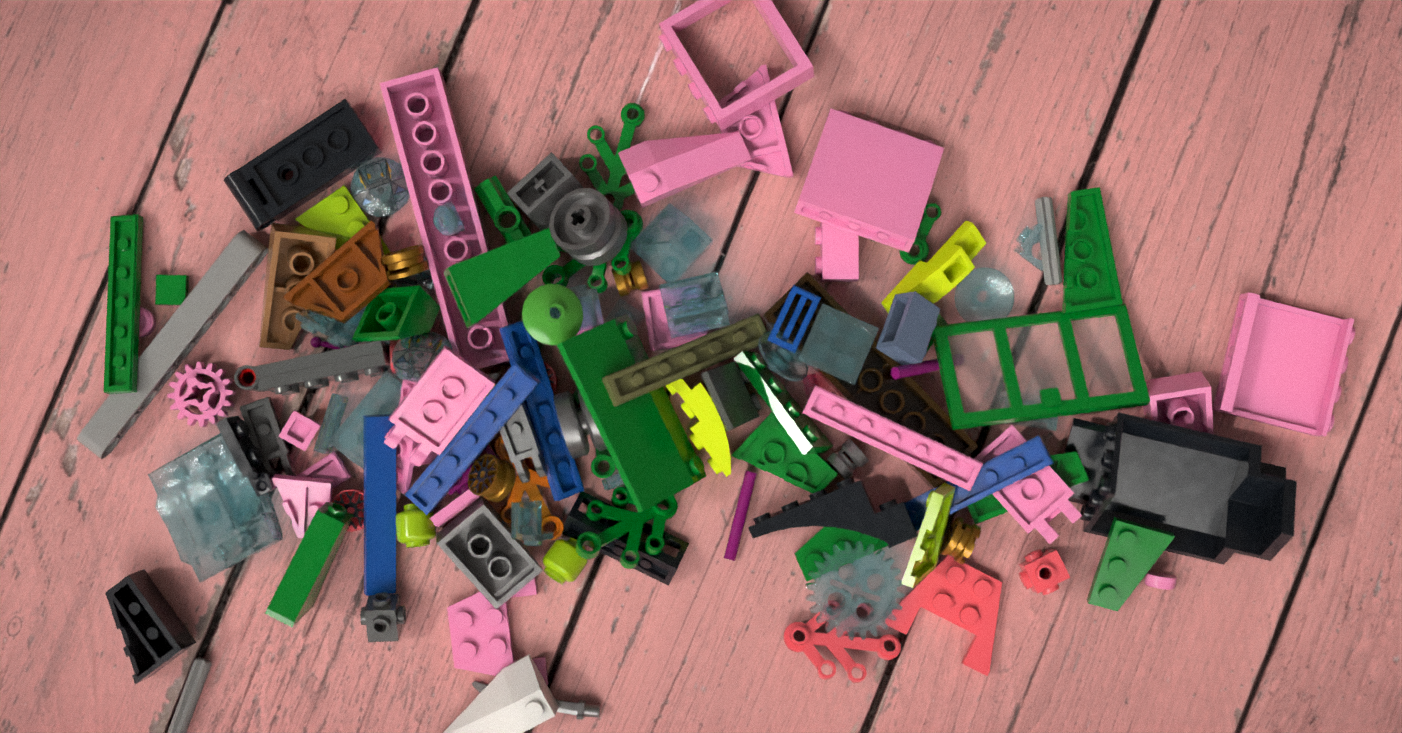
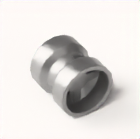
M851 439L842 444V449L838 453H832L827 458L829 463L845 480L853 475L857 467H863L869 461ZM845 453H846V455L854 462L853 464H852V463L849 461V459L844 455Z

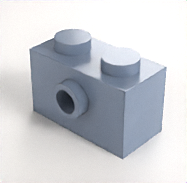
M915 291L895 294L876 349L901 365L922 363L927 353V346L932 332L937 324L940 308Z

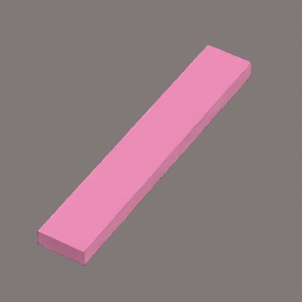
M816 385L803 410L804 414L969 491L983 465L980 461Z

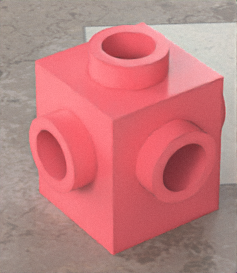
M1052 548L1043 553L1041 549L1035 550L1025 555L1026 561L1019 564L1022 572L1018 574L1026 589L1031 588L1037 594L1040 592L1043 595L1052 593L1059 589L1058 583L1070 578L1058 551ZM1043 568L1044 573L1040 576V570Z

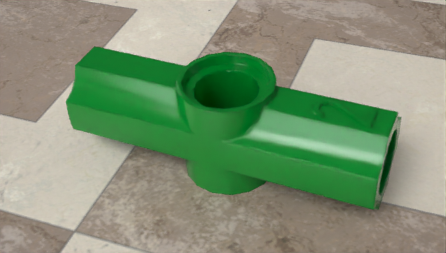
M496 175L484 180L474 188L507 244L532 235ZM506 214H514L516 216V223L511 228H504L501 225V219Z

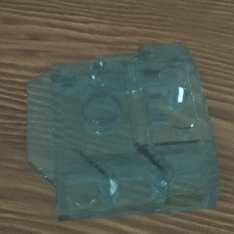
M221 433L148 474L158 495L155 508L174 541L181 561L192 565L199 582H204L223 570L283 540L280 523L269 493L257 497L248 477L242 476Z

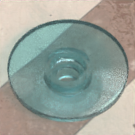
M982 267L972 270L957 285L955 290L956 309L966 322L1007 317L1014 304V290L1010 280L1002 272L993 268ZM985 291L986 299L979 302L977 299L978 293Z
M771 331L765 332L759 338L758 346L768 368L787 380L795 382L803 380L808 374L806 360L797 351L794 354L785 348L767 341ZM777 333L776 337L781 339L782 336Z

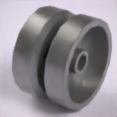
M580 188L567 193L555 205L549 223L551 236L556 243L577 262L586 266L601 265L610 261L620 252L627 237L628 227L625 217L601 192L591 188Z
M566 391L553 395L560 426L571 457L576 459L588 455L590 448L587 435L589 434L595 448L599 451L607 449L580 392L578 391L581 407H578L573 394Z

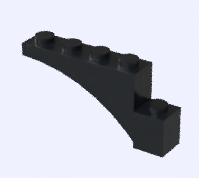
M853 477L837 483L838 490L827 494L826 489H822L808 495L811 501L799 505L796 500L782 506L783 513L772 517L770 512L758 516L753 519L755 525L748 527L752 538L794 527H836L878 538L887 542L889 548L917 537L918 532L905 502L898 504L896 499L879 505L881 511L876 513L863 481L855 482Z

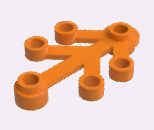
M500 435L495 443V451L500 457L499 460H505L511 464L508 452L505 450L504 441ZM528 469L530 481L522 483L517 473L507 505H504L500 510L501 519L506 523H514L518 520V508L524 491H526L540 519L538 523L539 533L548 540L559 538L563 533V523L558 517L550 514L536 485L550 488L547 476L540 478L536 471ZM509 508L515 511L512 519H506L504 516L505 511ZM548 521H553L555 524V528L551 532L545 531L544 528Z

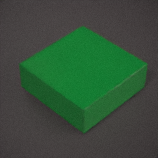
M156 275L155 305L180 306L188 296L189 276Z

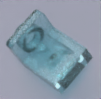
M542 501L511 502V539L524 540L525 546L542 545V540L553 539V532L542 531Z

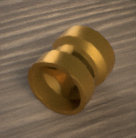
M640 260L631 262L632 268L630 272L635 284L631 283L629 274L619 275L614 269H611L620 297L629 295L635 289L641 291L649 288Z

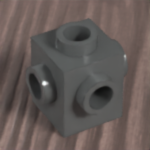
M381 592L368 596L366 607H361L360 613L361 625H366L368 642L399 641L402 624L406 622L405 606H400L399 594Z

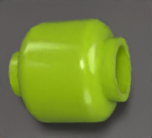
M414 503L403 505L404 511L396 514L397 540L400 543L406 544V548L430 545V540L436 536V527L430 520L434 515L433 511L426 515Z
M570 538L568 541L563 539L556 540L543 557L544 572L560 584H564L565 581L574 582L588 562L587 559L577 554V540Z

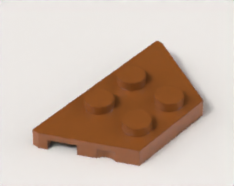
M371 220L283 296L285 300L290 304L338 322L347 323L391 284L387 276V265L383 264L382 260L384 251L378 226Z

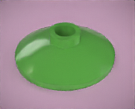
M546 284L534 289L525 299L522 307V321L526 331L536 341L546 345H557L578 333L583 321V309L578 297L570 289L558 284ZM551 308L559 310V318L555 319L550 316L549 311Z

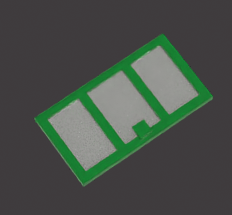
M1125 303L1120 306L1062 315L1061 310L938 325L932 332L952 430L1145 406L1150 402Z

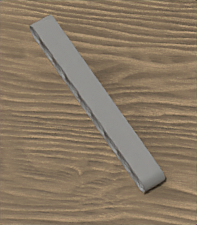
M245 230L240 231L231 240L138 358L137 393L110 394L79 433L77 440L101 459L113 451L268 253L266 246Z

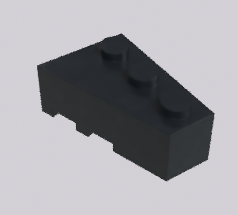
M145 569L129 574L105 592L116 627L121 630L126 645L123 648L125 655L130 657L135 673L132 675L135 684L151 677L197 643Z

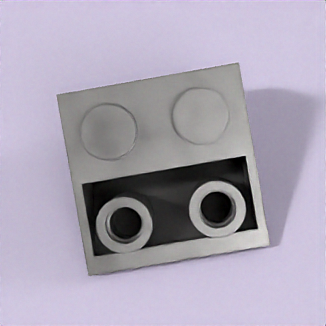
M551 152L507 194L542 231L549 228L550 216L557 202L567 193L583 188V186Z

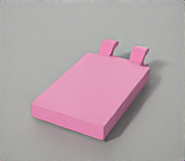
M445 345L389 417V421L395 425L385 435L384 443L395 449L406 434L418 443L409 454L411 456L409 461L419 467L431 451L438 455L443 452L494 387L495 381Z
M1011 425L974 459L984 463L1026 442V439ZM1050 466L992 493L1028 534L1036 528L1049 544L1059 536L1048 524L1056 515L1062 511L1072 523L1082 516L1068 500L1074 492Z

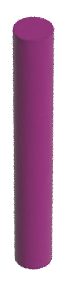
M960 354L952 355L954 367L962 366L964 363L963 356ZM932 359L922 361V363L893 367L891 375L894 379H900L940 369L938 360Z
M745 470L724 555L725 559L736 560L757 473Z

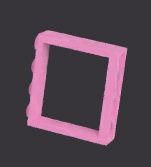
M699 0L659 23L662 34L658 37L666 52L672 50L676 57L673 62L681 76L687 74L691 81L688 84L691 93L696 100L700 98L706 105L703 111L707 119L710 120L711 124L716 122L721 131L814 77L812 63L772 0H752V2L792 63L793 68L723 109L676 33L733 0Z

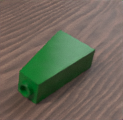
M549 228L446 268L443 272L467 329L477 324L561 256L559 253L561 247L552 238Z
M326 502L316 511L266 609V615L293 627L313 607L354 516L347 512L344 506Z

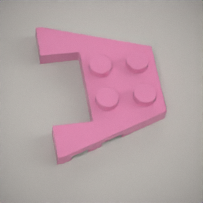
M536 577L511 598L537 595ZM478 592L447 607L454 668L496 676L504 667L517 661L514 660L507 601L496 610L485 596ZM546 656L532 658L548 685Z

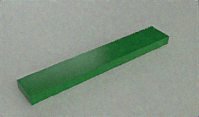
M139 214L110 217L104 393L107 394L137 393L143 216Z

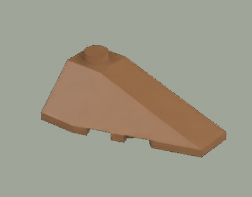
M280 223L271 224L259 347L291 349L309 310L290 304L283 296L335 252V236L303 226Z

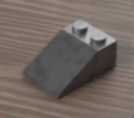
M483 496L436 534L437 545L496 610L543 571L516 534Z

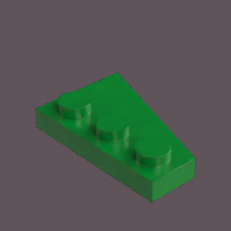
M773 412L766 417L731 455L765 472L774 474L784 479V481L810 493L824 489L839 473L819 454L803 455Z
M1114 517L1087 597L1088 604L1118 611L1174 539V534Z

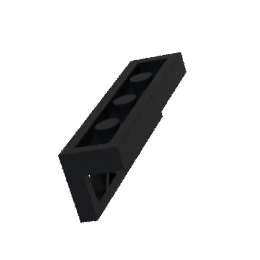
M583 491L580 492L567 516L562 534L578 540V537L584 532L599 534L611 527L607 518L592 521L587 517V514L579 511L582 503L589 505L594 500H599L604 505H612ZM594 508L596 514L601 513L600 509ZM644 523L642 532L650 536L653 525ZM664 531V545H670L679 550L676 558L664 553L663 549L658 555H651L645 550L646 542L640 541L638 548L640 558L637 566L633 569L669 586L689 543ZM629 532L601 547L600 552L620 562L621 554L626 549ZM650 542V545L652 547H659V544L657 542ZM630 555L625 556L627 561H635L634 557Z

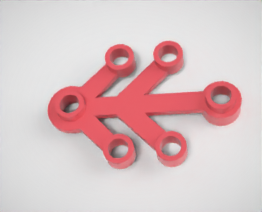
M835 600L827 601L822 610L807 623L794 622L786 628L784 632L785 645L793 652H803L817 668L819 677L824 680H829L835 675L836 666L832 661L824 660L814 645L826 646L847 671V676L853 683L862 682L867 672L866 668L862 664L856 663L845 649L877 652L878 656L884 660L896 658L901 651L899 639L891 634L884 635L880 639L844 636L856 625L864 623L869 619L871 610L864 603L857 604L852 614L827 634L816 633L815 631L828 619L834 620L839 616L841 606ZM829 605L835 606L837 613L834 615L828 614L826 607ZM859 608L864 609L867 612V616L859 618L856 610ZM795 632H802L805 639L801 642L796 641L793 637ZM886 641H891L894 644L895 648L893 651H887L884 648ZM823 665H829L832 668L830 675L822 673L821 667ZM853 668H859L862 671L861 678H854L851 671Z

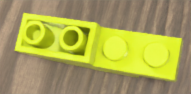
M965 220L927 263L918 261L881 302L888 313L895 294L915 291L934 304L957 286L975 268L971 260L987 243L974 223Z
M683 379L665 385L672 395L678 392L685 401L680 406L688 417L692 419L696 416L699 420L689 427L693 433L688 437L699 451L702 448L706 449L711 456L707 462L717 475L723 472L726 477L731 474V456L725 428L711 397L701 382L691 389Z

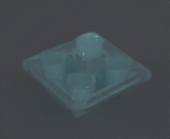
M669 203L633 240L630 248L664 281L673 287L713 245V240L689 217Z

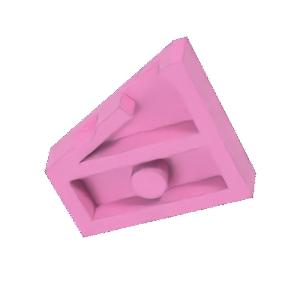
M275 474L272 482L275 487L277 486L284 501L282 505L286 514L292 519V527L297 538H303L316 511L326 502H332L333 480Z

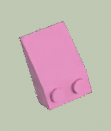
M1201 371L1145 380L1150 397L1148 405L1143 406L1145 419L1214 434L1211 386Z

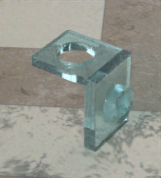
M1038 222L1031 229L1028 226L1023 229L1016 239L1019 244L1014 251L1043 272L1042 260L1034 258L1031 253L1032 246L1035 243H1040L1039 232L1043 225Z

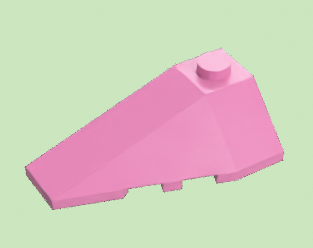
M740 132L649 140L618 153L642 208L752 160Z

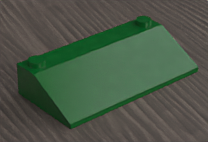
M628 314L612 319L557 344L638 513L706 477L704 464L700 457L696 455L663 387L614 407L602 378L649 359L638 336L637 327L630 320Z

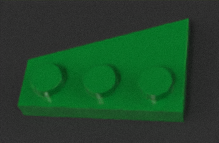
M823 527L803 544L794 555L807 582L888 546V544L878 538L857 531L836 527Z

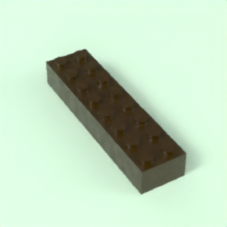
M808 272L794 284L821 297L796 351L842 398L967 456L978 447L962 429L952 430L950 416L910 376L900 379L892 377V368L900 365L876 349L878 343ZM792 287L763 315V318L772 327H774ZM797 293L778 331L781 336H783L801 298V295ZM806 300L787 340L788 343L793 344L812 300ZM906 462L930 488L935 489L944 480Z

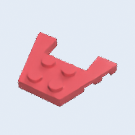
M946 554L937 563L936 568L906 594L883 617L881 622L907 635L920 607L975 634L961 663L988 676L1002 582L965 563L962 565L956 562L954 557Z

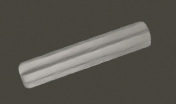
M1040 197L1035 200L1044 281L1046 285H1058L1062 283L1053 201L1051 197Z
M200 657L194 660L167 733L187 732L212 665L211 661Z

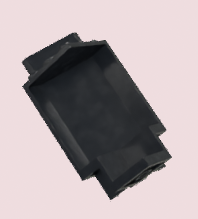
M1120 412L1117 413L1112 423L1108 422L1106 425L1076 418L1073 419L1064 453L1078 452L1089 480L1070 487L1074 494L1068 500L1083 504L1080 512L1082 514L1080 519L1084 520L1083 532L1108 537L1114 517L1173 533L1175 537L1164 551L1223 565L1234 553L1271 561L1294 537L1297 481L1286 479L1285 467L1261 462L1262 446Z

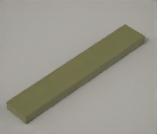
M758 313L602 378L614 407L732 358L742 351H748L769 342L767 341L769 334Z

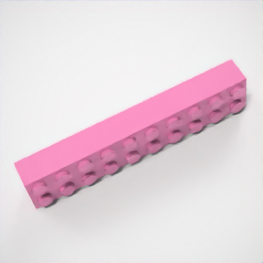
M437 67L380 83L382 95L451 350L481 371L509 364L510 361L499 328L511 324L505 301L473 327L467 329L443 273L449 266L490 251L443 74Z

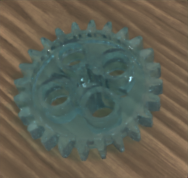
M845 541L844 550L842 551L836 545H833L834 554L831 556L823 551L824 563L815 560L814 564L819 570L817 572H808V575L815 579L814 582L805 584L806 588L813 590L812 594L806 596V600L816 603L809 609L810 612H820L816 618L817 623L820 624L827 620L825 626L827 632L836 627V636L840 638L844 631H847L848 639L851 641L855 636V632H858L861 639L865 640L866 631L868 630L874 636H877L876 627L878 625L887 630L888 627L884 620L886 618L896 620V617L891 612L892 609H902V606L895 602L896 598L905 597L904 593L897 591V587L903 585L901 584L902 580L895 579V576L901 570L899 568L890 569L894 559L890 557L883 561L884 550L880 549L874 554V545L871 543L863 550L861 541L856 542L855 549H852L850 543ZM845 563H851L854 569L853 574L849 578H840L838 573L840 566ZM880 574L882 578L880 586L875 589L868 588L867 579L869 576ZM831 579H834L851 587H855L858 583V587L862 591L880 597V600L874 601L860 594H855L852 598V594L847 589L831 585L829 582ZM833 592H840L843 595V601L837 607L828 605V597ZM864 602L870 603V614L866 617H858L856 613L858 605Z

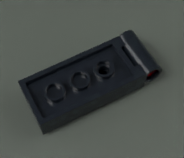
M344 99L241 168L227 175L224 178V182L256 231H260L299 208L382 153V151L351 104ZM293 171L292 179L286 180L287 172Z

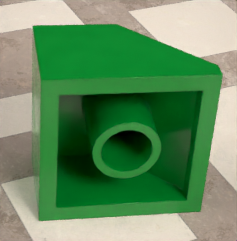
M420 285L386 288L367 304L352 339L355 342L399 340L430 332L440 306Z

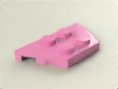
M766 64L761 65L754 74L736 86L729 95L723 97L718 102L721 108H725L768 83L770 78ZM775 100L722 131L720 130L721 134L740 132L752 160L737 167L786 178L793 177Z

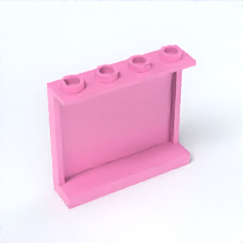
M831 108L794 213L909 252L915 241L944 148L937 146L930 140H920L909 136L904 131L892 130L880 126L879 123L873 120H863L852 116L847 111H837Z
M1249 292L1241 294L1212 410L1316 437L1327 436V432L1331 431L1334 424V415H1332L1334 403H1337L1341 395L1340 377L1346 371L1348 365L1347 348L1355 336L1354 319H1340L1261 299L1260 295Z

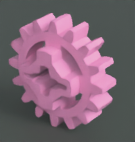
M197 362L196 369L192 365L187 364L185 365V374L178 371L175 373L179 379L178 382H169V386L175 388L174 393L167 394V398L175 399V403L170 406V409L180 410L177 416L179 420L188 417L187 425L194 426L197 420L200 427H207L208 420L212 424H217L219 422L218 415L222 417L228 416L225 407H234V403L229 401V396L235 395L236 391L228 389V386L233 383V379L223 378L227 372L224 369L215 372L216 364L209 363L206 369L204 362ZM201 374L209 375L215 381L207 383L201 377ZM186 384H187L188 387H187V389H186L185 394L183 395L184 388H185V386H186ZM200 389L208 390L203 395L204 400L195 399L201 393ZM220 394L219 403L216 405L217 397ZM197 406L203 414H196L189 407Z

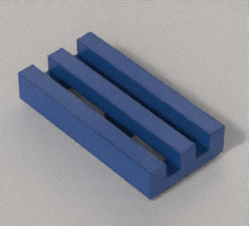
M793 285L767 341L795 354L821 297ZM797 293L801 295V298L782 338L779 339L776 335ZM806 300H812L793 344L787 343Z

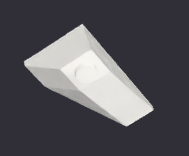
M528 654L504 667L443 733H523L554 717L559 705L531 655Z

